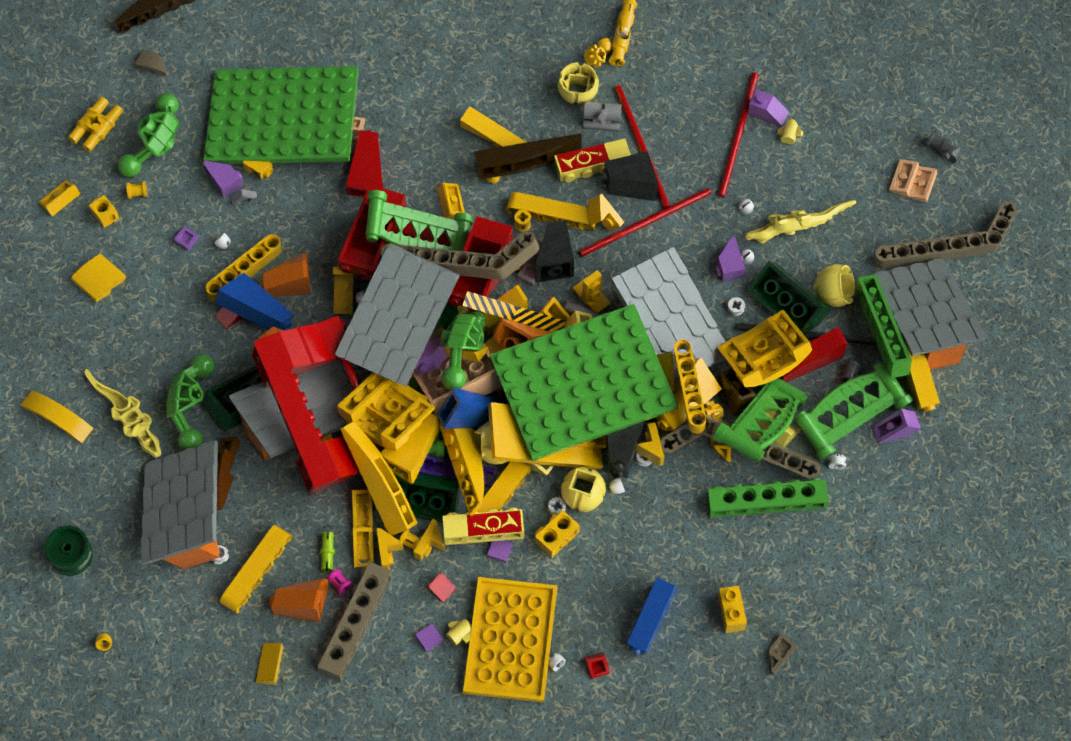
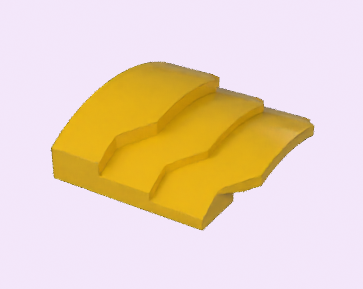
M784 310L762 321L751 330L717 346L744 387L762 385L783 376L800 364L812 351L808 339Z
M373 372L337 405L338 413L348 423L354 421L372 442L386 449L397 451L409 439V435L435 409V406L428 403L427 396L417 392L408 385L405 387Z

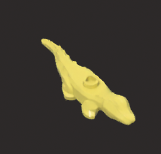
M856 200L836 204L820 213H806L805 210H794L787 215L768 216L769 224L763 228L746 233L745 238L765 243L780 233L792 235L796 233L795 231L825 224L827 220H831L838 212L855 205Z
M86 369L85 375L91 385L113 405V408H111L113 420L121 421L124 425V434L127 437H136L144 452L149 453L155 458L159 457L162 454L159 440L149 431L152 419L148 414L140 411V401L132 396L127 398L120 392L104 386Z

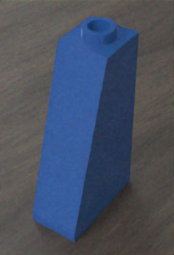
M242 273L218 290L215 303L266 330L274 326L285 331L292 325L291 321L294 314L245 273Z
M453 388L438 410L437 416L444 429L480 428L489 421L488 405L491 402L504 403L501 399Z
M658 577L656 578L627 642L631 646V651L640 655L642 651L648 652L678 590L675 585Z

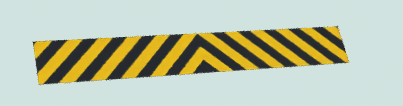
M468 291L462 305L549 332L564 329L567 321Z

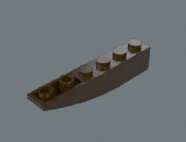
M138 0L114 21L117 33L127 32L136 25H143L147 20L154 17L159 18L163 13L170 10L174 11L181 5L192 3L195 0Z
M579 133L474 151V167L479 180L532 170L554 162V155L581 149L582 135Z

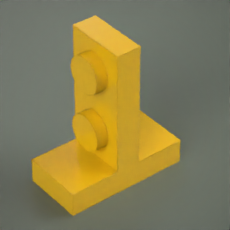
M333 267V314H353L355 274H346L339 267Z
M598 270L572 288L576 295L593 312L600 314L611 306V302L601 293L602 274Z

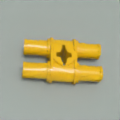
M100 96L97 102L91 108H87L86 113L76 122V127L67 137L68 140L73 144H77L85 133H90L91 135L82 146L87 152L91 153L100 141H104L105 136L115 127V122L124 112L123 109L118 105H114L106 116L101 115L109 105V102Z

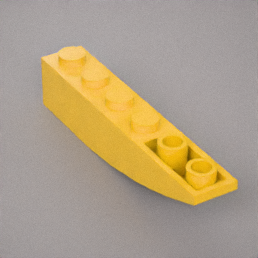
M354 421L340 428L388 534L392 536L416 525L417 520L398 480L368 436Z
M440 422V430L469 515H474L483 503L484 473L473 429H444Z

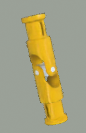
M622 0V11L618 16L617 28L611 47L612 56L609 57L611 65L623 66L625 63L624 55L629 45L630 27L634 22V9L637 8L635 0Z

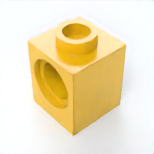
M243 161L244 170L249 173L257 172V176L261 180L264 177L268 178L273 172V165L270 162Z
M105 195L94 199L89 204L91 213L103 228L119 219L117 210Z

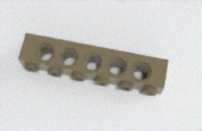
M369 562L368 566L362 569L360 574L361 580L359 584H355L351 593L353 596L350 602L347 601L343 608L344 615L342 619L337 620L334 627L336 631L333 637L330 636L325 645L327 649L324 655L321 654L317 660L316 665H318L319 673L340 682L392 579L391 570ZM370 583L376 585L373 589L366 588ZM362 600L367 601L365 606L357 605ZM352 618L359 619L355 624L349 623V620ZM344 635L350 636L348 641L343 642L340 640ZM334 653L341 654L339 659L331 658Z

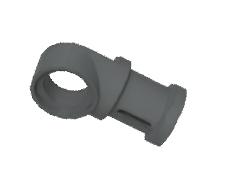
M934 131L926 141L925 145L927 147L931 146L939 150L943 159L952 161V164L956 163L961 156L960 151L949 144V139L941 138Z
M846 361L844 364L846 368L844 374L840 377V381L844 383L857 377L858 371L861 370L862 366L855 361ZM849 396V400H854V396Z

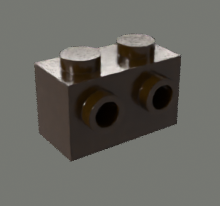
M732 368L718 374L716 381L722 389L717 394L734 415L742 413L755 398L756 394L750 387H744Z

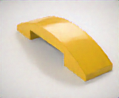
M31 390L20 404L21 407L49 421L80 443H83L93 430V427L79 416L36 391Z

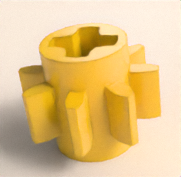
M594 44L585 50L584 60L589 66L593 65L596 68L605 62L606 52L601 46L597 47Z
M714 401L705 403V414L719 420L723 418L724 412L721 405L714 404Z

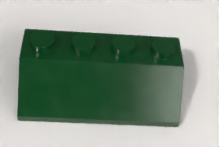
M772 261L766 263L746 290L774 315L784 310L804 335L818 326L831 310L829 306L783 267Z
M419 472L414 483L411 484L395 475L415 518L430 521L434 519L437 522L443 523V516L449 513H456L461 493L457 479Z

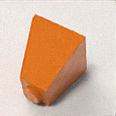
M302 253L263 273V281H260V286L273 297L311 294L307 253Z
M501 319L494 338L501 351L544 336L550 332L512 320Z
M323 578L276 589L275 595L270 598L269 607H271L275 615L320 622L329 587L328 580Z

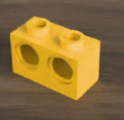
M562 510L559 514L555 513L545 527L542 526L536 531L535 543L553 558L580 532V525ZM560 524H565L568 527L566 529H560L558 526ZM547 537H551L554 540L552 542H546L544 539Z
M739 585L719 588L718 599L725 633L745 631L747 621Z

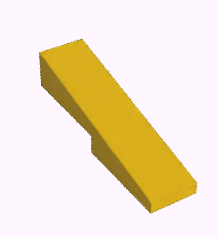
M470 106L460 119L461 128L492 142V146L496 148L526 143L523 139Z
M352 490L354 568L367 567L369 562L374 563L373 499L368 490ZM369 559L367 563L359 562V560Z

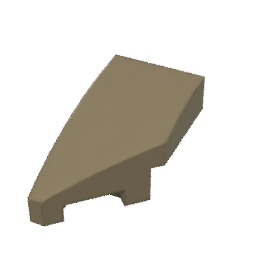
M142 50L135 63L137 68L153 70L158 75H169L165 63L158 53Z
M783 633L780 634L769 648L771 672L773 674L778 671L798 647L797 644Z

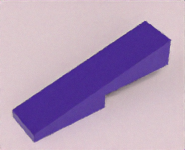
M427 455L419 471L421 473L457 479L451 461ZM483 466L484 487L491 488L496 482L498 470ZM491 474L492 480L487 482L488 475Z

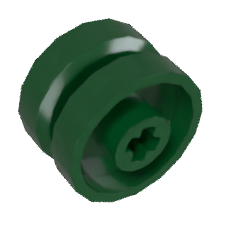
M70 525L61 526L53 530L47 537L45 553L52 567L59 574L66 576L78 575L90 566L93 559V549L81 529Z

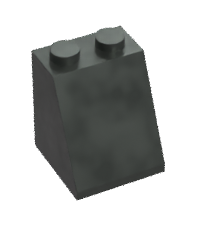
M648 151L605 161L604 169H602L603 178L601 180L603 188L608 190L609 195L652 201L657 200L658 180Z
M553 221L547 224L536 262L537 283L574 277V256L566 221Z
M643 422L605 435L609 473H612L614 477H620V479L623 477L628 478L637 453V444H640L642 438Z

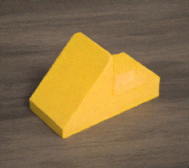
M603 194L588 200L590 225L602 222L607 230L611 231L624 223Z
M649 423L647 431L644 432L646 442L637 444L636 452L653 463L662 466L664 464V454L656 423Z
M432 519L414 550V558L422 561L424 556H429L432 550L430 545L445 552L443 539L437 521Z
M378 528L377 536L382 567L391 570L390 564H394L392 552L404 550L403 543L383 529Z

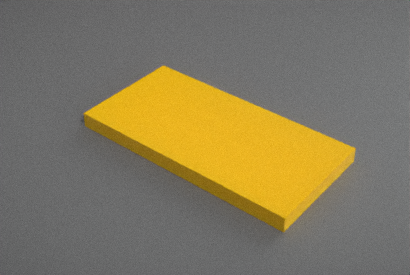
M491 402L488 405L492 460L573 468L588 467V469L594 470L603 468L601 448L574 446L532 462L509 404Z

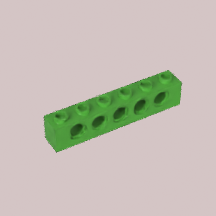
M877 275L859 277L856 294L890 378L909 375L912 359Z
M818 478L802 482L800 480H792L789 483L775 481L765 485L761 483H753L750 486L733 485L728 488L715 486L708 489L707 492L710 518L827 508L829 502L826 480ZM802 492H809L811 496H804ZM788 493L791 495V497L785 498L782 494ZM763 495H769L772 499H764ZM749 496L752 500L745 501L743 497ZM730 498L733 502L727 503L723 499Z

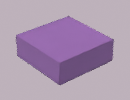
M184 226L173 238V242L189 251L199 239V235Z
M504 540L492 541L487 557L506 563L513 543Z
M433 624L415 634L426 652L443 642L442 637Z

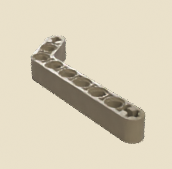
M1011 201L1003 202L988 231L881 246L876 249L873 263L877 268L886 269L923 263L936 258L948 260L997 252L1014 220L1017 206Z
M531 231L522 232L496 254L393 244L460 274V276L496 280L507 278L539 250L537 239ZM389 244L381 248L380 254L382 257Z
M706 414L708 426L702 433L694 434L691 432L690 437H682L680 431L682 429H689L688 423L685 422L676 430L662 436L660 441L662 450L666 453L674 452L701 435L713 438L715 429L721 423H725L730 427L732 425ZM747 432L753 441H758L760 436ZM676 433L678 439L673 442L672 447L669 445L665 446L666 439L669 441L675 439L674 434ZM775 442L763 449L765 451L762 457L763 460L811 479L816 478L820 474V464L814 458ZM778 449L781 455L778 458H773L770 456V451ZM795 456L799 462L796 465H790L788 459ZM802 460H805L804 465L808 467L814 464L816 471L812 470L810 473L805 466H803V469H800Z

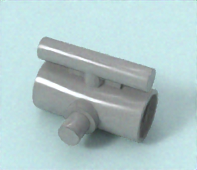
M585 101L584 119H593V121L584 120L583 128L620 131V123H611V121L620 122L622 104Z

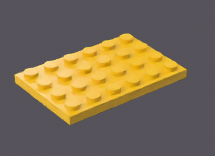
M478 577L463 694L544 703L558 585Z

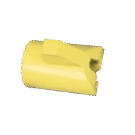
M788 119L785 125L778 129L777 134L781 135L783 143L793 145L796 137L803 135V131L794 119Z
M462 619L461 621H453L448 624L451 630L446 633V636L455 646L462 640L466 644L470 642L471 627L468 620Z

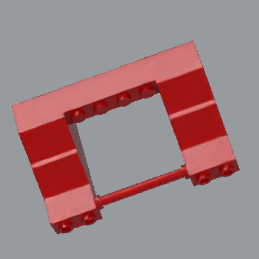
M369 184L337 260L338 267L342 272L346 274L353 273L363 279H372L382 259L380 254L381 248L389 244L381 238H378L377 242L366 240L365 234L369 202L367 201L368 192L370 190L383 191L387 193V203L406 207L404 194ZM476 216L463 251L496 254L513 240V227ZM391 218L385 225V230L398 234L397 226L393 218ZM409 222L402 230V234L415 238L416 234ZM426 227L421 232L420 239L423 241L428 240V242L432 243L433 238L428 227ZM444 231L437 238V243L450 247V242ZM459 276L447 302L452 306H462L467 291L489 298L490 293L496 288L500 280ZM465 307V308H467L468 310H470V311H472V312H477V311H478V310H475V309H471V308Z
M339 315L317 324L279 331L253 342L250 352L265 388L270 387L297 451L298 455L295 461L310 496L361 475L343 436L321 442V439H323L319 428H315L313 412L308 410L305 404L308 402L304 392H300L298 388L300 384L298 375L338 359L345 368L353 390L360 385L350 361L335 355L347 330L344 320H340ZM372 442L380 453L385 449Z

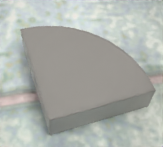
M241 189L231 198V202L234 205H241V201L248 199L251 202L257 198V193Z
M526 261L517 275L518 279L534 286L536 281L533 266Z

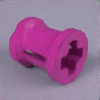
M337 569L328 576L327 580L328 583H331L338 590L337 593L339 595H343L352 587L353 583L341 574L342 571L340 569Z

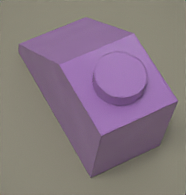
M757 89L750 102L748 111L749 115L781 127L789 113L773 95Z
M210 161L203 162L205 172L223 197L243 187L241 182L243 177L239 170H234L232 165Z
M731 237L718 258V264L715 266L716 274L721 276L722 282L741 278L745 275V266L735 237Z
M442 336L428 341L416 366L419 376L438 369L447 357L444 347H441Z
M905 409L898 410L872 426L878 443L907 437L921 429L916 413Z

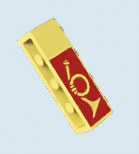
M621 139L554 155V164L560 182L565 181L569 183L576 178H589L593 174H602L605 161L631 154L626 139Z
M508 508L506 511L491 509L482 513L476 511L474 515H469V512H467L466 514L449 513L443 516L445 545L524 539L522 509Z

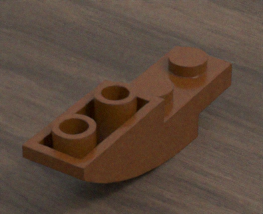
M236 436L221 439L218 447L217 511L223 510L234 476L229 472L241 441Z

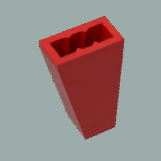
M372 130L359 131L346 184L347 195L364 198L369 184L383 188L378 133Z
M839 327L811 341L812 351L795 368L779 378L789 382L843 359L847 341Z

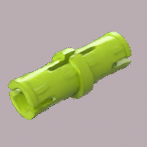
M322 532V549L319 552L321 556L320 571L326 573V565H328V572H333V556L335 555V549H333L334 533L329 532V539L327 540V532Z

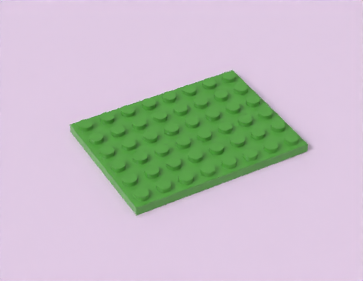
M358 66L215 70L203 161L222 164H243V161L270 163L350 162L359 73Z
M635 304L490 354L491 362L532 462L677 410L679 407Z

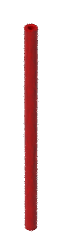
M756 72L751 74L718 192L719 197L725 198L746 123L749 105L759 76Z
M617 85L614 87L620 104H622V109L640 153L646 152L647 148L622 87ZM652 163L658 180L657 194L663 209H665L670 204Z
M706 188L578 252L581 257H584L711 195V191L709 188Z

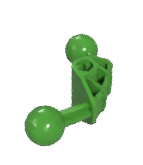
M164 93L158 96L155 102L157 113L148 114L139 122L137 129L145 147L135 155L126 154L119 159L118 170L121 175L128 178L135 177L141 170V163L153 154L156 157L162 156L174 145V137L179 126V121L174 116L178 110L179 103L174 95Z
M468 311L465 314H458L448 328L442 332L441 347L450 348L449 367L441 375L442 384L448 390L453 388L461 389L465 385L466 374L460 368L462 349H482L483 330L486 327V317L482 312Z
M205 354L195 356L189 368L174 374L172 382L168 387L166 417H172L180 432L178 444L183 451L187 448H194L203 444L202 434L198 430L189 427L182 411L203 399V391L194 378H208L215 370L213 359Z

